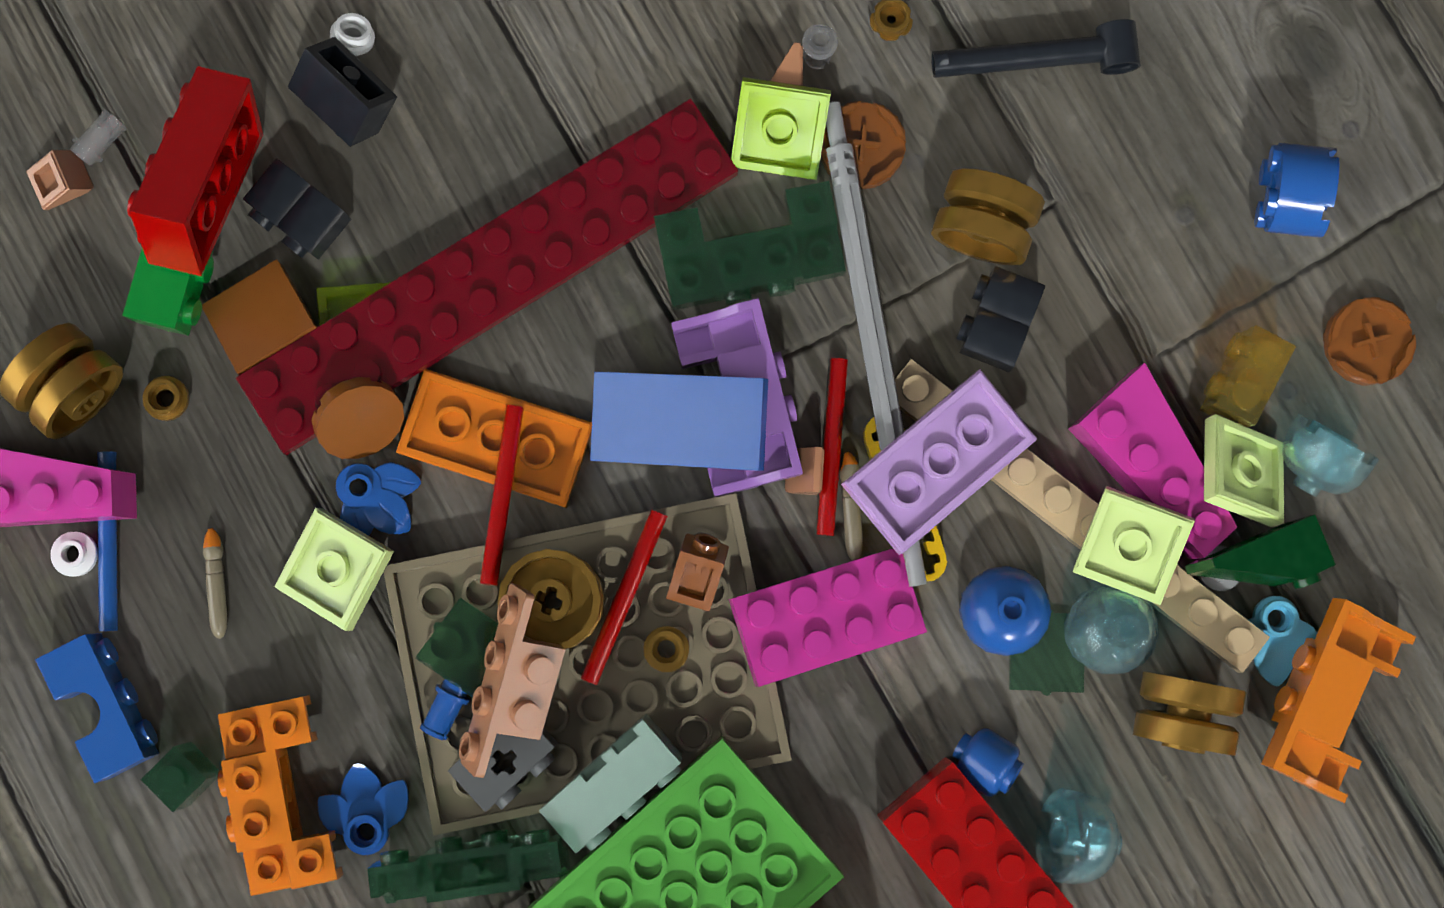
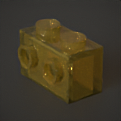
M1258 325L1241 333L1236 332L1224 351V355L1227 358L1222 368L1211 376L1204 389L1206 398L1200 410L1210 416L1217 414L1246 427L1255 426L1296 346Z

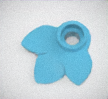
M1269 596L1262 599L1256 605L1253 617L1248 619V621L1270 637L1254 658V664L1260 675L1273 686H1280L1293 669L1292 659L1296 650L1304 644L1306 638L1315 639L1317 632L1314 627L1299 619L1298 610L1290 600L1281 596ZM1273 610L1278 611L1281 615V621L1275 627L1271 626L1268 621V615Z

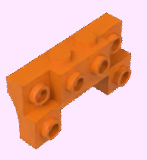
M1332 598L1316 638H1306L1304 644L1296 650L1292 659L1293 670L1288 682L1276 695L1274 701L1275 712L1271 720L1278 723L1261 764L1318 793L1345 803L1348 795L1339 791L1348 767L1359 770L1362 761L1336 748H1340L1373 670L1386 676L1398 678L1401 669L1392 664L1401 643L1413 645L1416 636L1382 620L1367 609L1347 599Z
M310 695L218 714L226 760L221 761L222 770L218 771V786L221 795L227 797L230 815L226 818V831L230 842H235L237 853L243 852L251 896L287 888L292 890L338 880L343 876L342 866L336 867L332 841L336 840L335 830L301 837L303 832L287 747L318 740L316 731L311 732L306 705L311 704Z

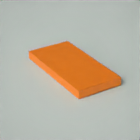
M425 369L396 453L494 485L506 405L521 406L524 408L512 491L567 508L592 433V422Z

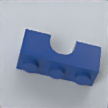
M102 633L84 634L35 659L55 701L73 698L84 692L92 696L98 703L100 720L97 727L89 735L75 741L94 784L111 779L159 754L155 746L158 742L156 731L147 719H142L135 704L138 702L137 692L127 678L123 679L116 664L119 661L117 650L108 638L103 637Z

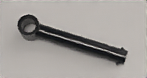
M1119 19L1103 23L1096 28V36L932 51L931 55L934 78L1100 63L1102 74L1117 75L1134 71L1141 66L1136 22L1130 19Z

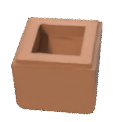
M794 43L771 81L803 86V46H801V43Z
M51 150L26 171L43 210L55 208L93 189L92 181L81 156L75 150Z
M822 447L797 448L803 474L785 479V491L792 494L817 495L822 491L824 450H822Z

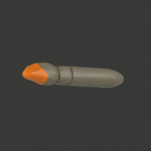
M850 452L844 454L840 470L842 483L859 469L855 456ZM842 486L845 546L849 559L853 561L861 558L863 548L861 508Z
M209 528L205 534L202 548L203 556L206 559L205 576L208 615L213 635L221 639L226 633L228 620L224 569L221 560L223 545L216 530Z

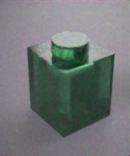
M187 742L174 746L140 780L172 812H176L190 806L218 778L219 769L192 742Z

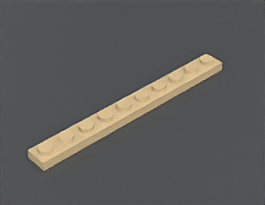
M912 359L895 378L900 410L914 421L920 419L952 392L950 388ZM1025 449L990 480L1081 550L1099 504L1031 451ZM1178 565L1175 568L1161 605L1145 600L1237 673H1243L1270 638Z

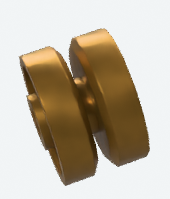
M965 168L953 170L943 195L950 206L939 209L931 235L944 246L982 261L1011 266L1023 264L1026 261L1033 240L1026 229L1035 227L1039 222L1045 204L1042 195L1015 179L997 173Z
M64 323L41 333L19 352L2 375L0 394L16 410L25 413L29 412L30 422L47 438L58 439L81 428L107 404L120 385L123 369L106 352L101 350L93 351V340L76 325Z
M544 549L526 554L509 568L500 584L498 605L501 598L507 595L511 583L521 585L535 596L524 638L559 644L564 649L577 646L594 632L603 615L605 596L600 578L589 563L566 551ZM550 592H557L556 597L562 600L559 608L550 609L547 607L545 599Z
M1143 671L1140 695L1145 700L1168 704L1166 713L1148 709L1136 712L1133 735L1160 741L1162 746L1200 754H1205V751L1236 756L1240 732L1233 726L1211 722L1212 713L1229 717L1242 715L1246 691Z

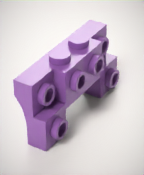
M759 298L737 303L707 314L671 322L682 369L717 361L721 377L768 379L764 471L707 468L714 498L802 475L803 471L790 423L797 421L796 409L792 395L783 396L779 379L786 378L785 366L781 352L772 353Z

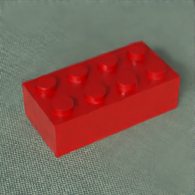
M197 66L190 83L185 82L179 96V106L173 118L169 117L164 124L162 142L157 152L150 154L148 157L142 184L139 190H134L128 200V216L133 221L138 242L143 248L148 264L202 276L263 137L250 78Z
M946 757L877 815L953 908H1073V905L957 766Z

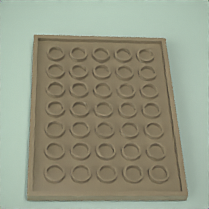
M736 493L654 510L668 517L598 685L582 680L581 676L650 511L504 541L498 586L480 584L485 545L386 566L384 570L385 583L433 836L539 814V810L547 801L646 713L682 753L681 764L678 765L681 771L720 736L729 743L751 769L792 760L776 682L755 687L729 603L731 598L757 591ZM687 533L693 535L700 533L708 534L717 538L722 544L729 546L710 612L666 599L678 556ZM544 549L566 551L589 563L600 578L605 596L603 615L594 632L577 646L567 648L564 653L544 728L558 742L550 751L556 759L536 778L530 771L516 783L522 791L502 810L494 804L485 812L452 777L448 770L460 759V741L463 734L469 731L473 717L472 698L477 687L482 685L486 670L484 664L486 648L491 641H494L499 624L497 609L500 584L509 568L526 554ZM550 592L546 596L545 603L550 609L559 608L562 604V600L556 597L557 592ZM663 626L677 628L686 636L689 643V655L686 662L679 669L672 672H661L652 668L644 656L643 648L647 636L653 630ZM669 640L661 641L658 645V653L664 658L672 657L675 653L674 643ZM445 678H450L470 689L467 695L470 701L468 705H462L448 733L447 740H440L423 732L420 729V725L424 722L438 693L435 690L436 685H442ZM499 750L498 753L501 756V760L497 763L499 768L503 771L510 766L516 770L513 761L517 755L512 750L506 754ZM656 784V785H655L652 789H650V790L658 789V788H660V787Z

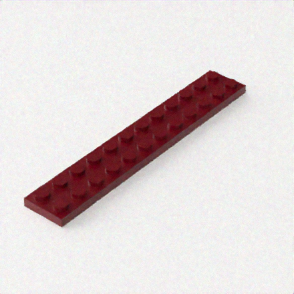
M690 98L235 379L281 452L287 456L316 438L312 425L314 410L317 414V410L321 406L319 400L328 390L340 382L357 377H370L372 381L382 383V380L388 383L392 389L398 387L736 177L738 169Z

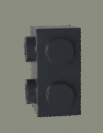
M336 37L305 48L288 84V88L349 147L378 134L397 99V96Z

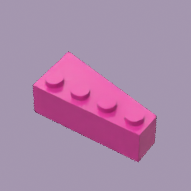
M1145 363L1132 369L1068 428L1128 494L1194 518V525L1182 551L1189 559L1205 558L1237 528L1228 510L1204 501V466Z
M0 448V527L137 518L135 473Z

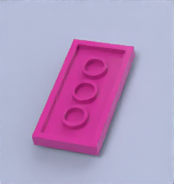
M893 548L729 599L755 687L764 686L927 633L914 589L909 587L903 554L898 555Z

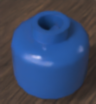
M989 728L977 731L973 737L965 733L952 757L959 760L957 768L972 786L988 797L996 795L999 791L1006 794L1024 765L1022 761L1018 760L1020 755L1018 746Z

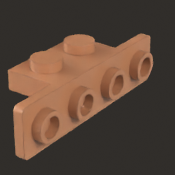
M511 583L507 595H504L499 602L497 609L499 624L494 641H491L486 648L484 657L486 670L482 685L477 687L472 698L473 717L469 731L463 734L459 745L461 764L473 777L484 778L496 734L536 740L541 739L566 650L559 644L524 638L535 596L518 584Z

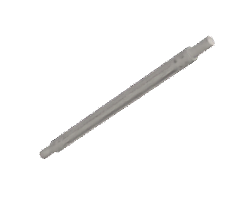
M830 102L826 121L830 147L826 149L881 451L904 432L853 146L847 143L840 102ZM918 540L903 553L909 587L927 584L920 541Z

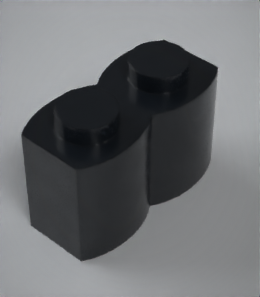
M277 158L243 197V200L252 207L247 215L268 232L274 225L284 232L286 236L281 242L302 259L309 252L319 260L352 220L340 207Z
M997 266L994 267L990 276L981 274L972 299L979 301L973 317L965 315L956 337L957 340L963 342L959 353L1010 372L1019 357L1046 285Z

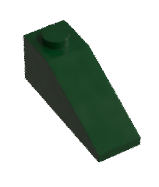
M1314 514L1287 521L1284 524L1268 529L1210 554L1205 558L1185 565L1187 574L1268 586L1292 582L1294 588L1299 589L1321 581L1319 573L1335 566L1336 563L1317 517Z

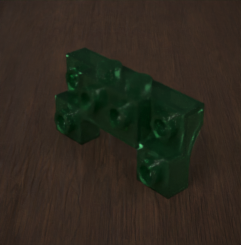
M829 181L785 189L784 199L790 225L705 242L698 207L654 216L672 311L725 300L727 306H732L752 300V294L769 291L770 297L783 296L795 292L796 285L844 276L846 268L837 231L838 221Z
M501 829L481 833V841L463 843L462 836L440 838L435 840V847L428 849L423 855L409 856L408 849L383 852L380 854L381 861H376L367 868L370 897L372 899L383 896L386 904L396 903L398 900L426 896L427 903L520 890L525 882L557 877L561 879L571 869L568 847H563L560 835L550 836L549 829L527 831L516 836H508V830Z

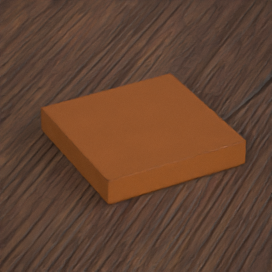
M278 259L202 304L204 313L238 375H241L317 328L284 266Z

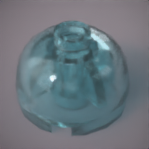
M1299 413L1288 429L1282 449L1285 465L1296 475L1292 483L1317 497L1321 490L1337 495L1348 493L1360 486L1371 474L1380 459L1371 452H1368L1366 455L1365 452L1357 448L1358 444L1315 420H1312L1307 427L1306 424L1309 420L1305 415Z
M1108 585L1096 586L1081 593L1076 598L1070 613L1066 615L1064 621L1065 641L1072 656L1079 663H1083L1087 668L1099 674H1125L1142 666L1154 653L1159 639L1158 618L1152 605L1143 598Z
M1065 788L1054 791L1045 801L1041 810L1049 812L1046 831L1038 825L1036 829V855L1039 866L1046 874H1051L1053 876L1051 880L1055 882L1085 884L1103 877L1114 864L1122 848V836L1114 813L1098 797Z

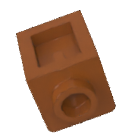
M687 533L678 556L666 599L710 612L729 546L722 544L717 538L708 534L700 533L693 535Z

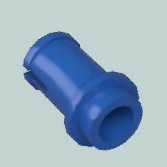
M445 678L442 685H436L435 690L438 693L424 722L420 725V729L423 732L440 740H447L448 733L462 705H468L470 701L467 697L470 689L450 678Z

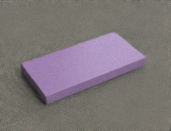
M979 369L841 485L898 555H900L1033 444L1037 438Z

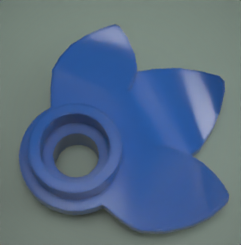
M393 462L382 464L376 468H372L364 463L350 464L341 470L336 480V492L343 502L340 519L368 536L374 527L388 534L407 533L411 529V517L408 506L403 498L415 491L421 485V480L409 468ZM357 478L363 479L367 483V490L362 494L352 492L350 489L352 480Z
M356 763L344 778L341 795L330 794L318 798L320 820L328 830H335V833L343 835L347 847L354 853L359 855L374 854L387 843L390 827L404 818L409 802L408 787L405 780L393 781L382 786L381 780L374 771L362 763ZM363 823H369L374 827L375 834L372 839H365L361 836L360 827Z

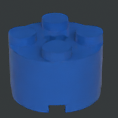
M1289 143L1272 145L1268 159H1263L1260 167L1259 185L1267 187L1264 201H1259L1257 204L1254 226L1264 228L1265 232L1322 238L1330 223V220H1321L1323 212L1328 207H1334L1337 196L1340 163L1339 157H1333L1337 149Z

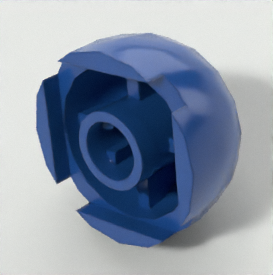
M1002 566L987 569L972 578L962 593L959 614L963 628L971 642L985 652L1009 656L1024 653L1038 644L1048 629L1051 606L1049 596L1038 579L1023 569Z

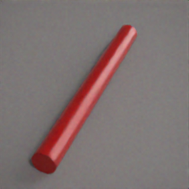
M844 358L830 359L823 445L822 491L819 494L816 535L834 536L848 367V359Z
M506 405L480 584L498 586L524 408L521 406Z
M654 510L650 511L581 676L582 680L598 685L668 516Z

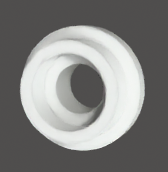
M346 13L341 15L331 26L330 38L336 37L350 52L358 56L372 49L375 33L370 22L365 17L356 13Z
M67 532L56 539L51 548L53 566L58 572L66 576L77 577L85 575L92 570L98 559V548L95 541L89 535L82 532ZM71 546H75L79 551V556L74 562H70L67 558V551Z

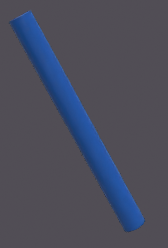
M97 452V466L116 470V452ZM117 520L98 521L99 632L118 631Z

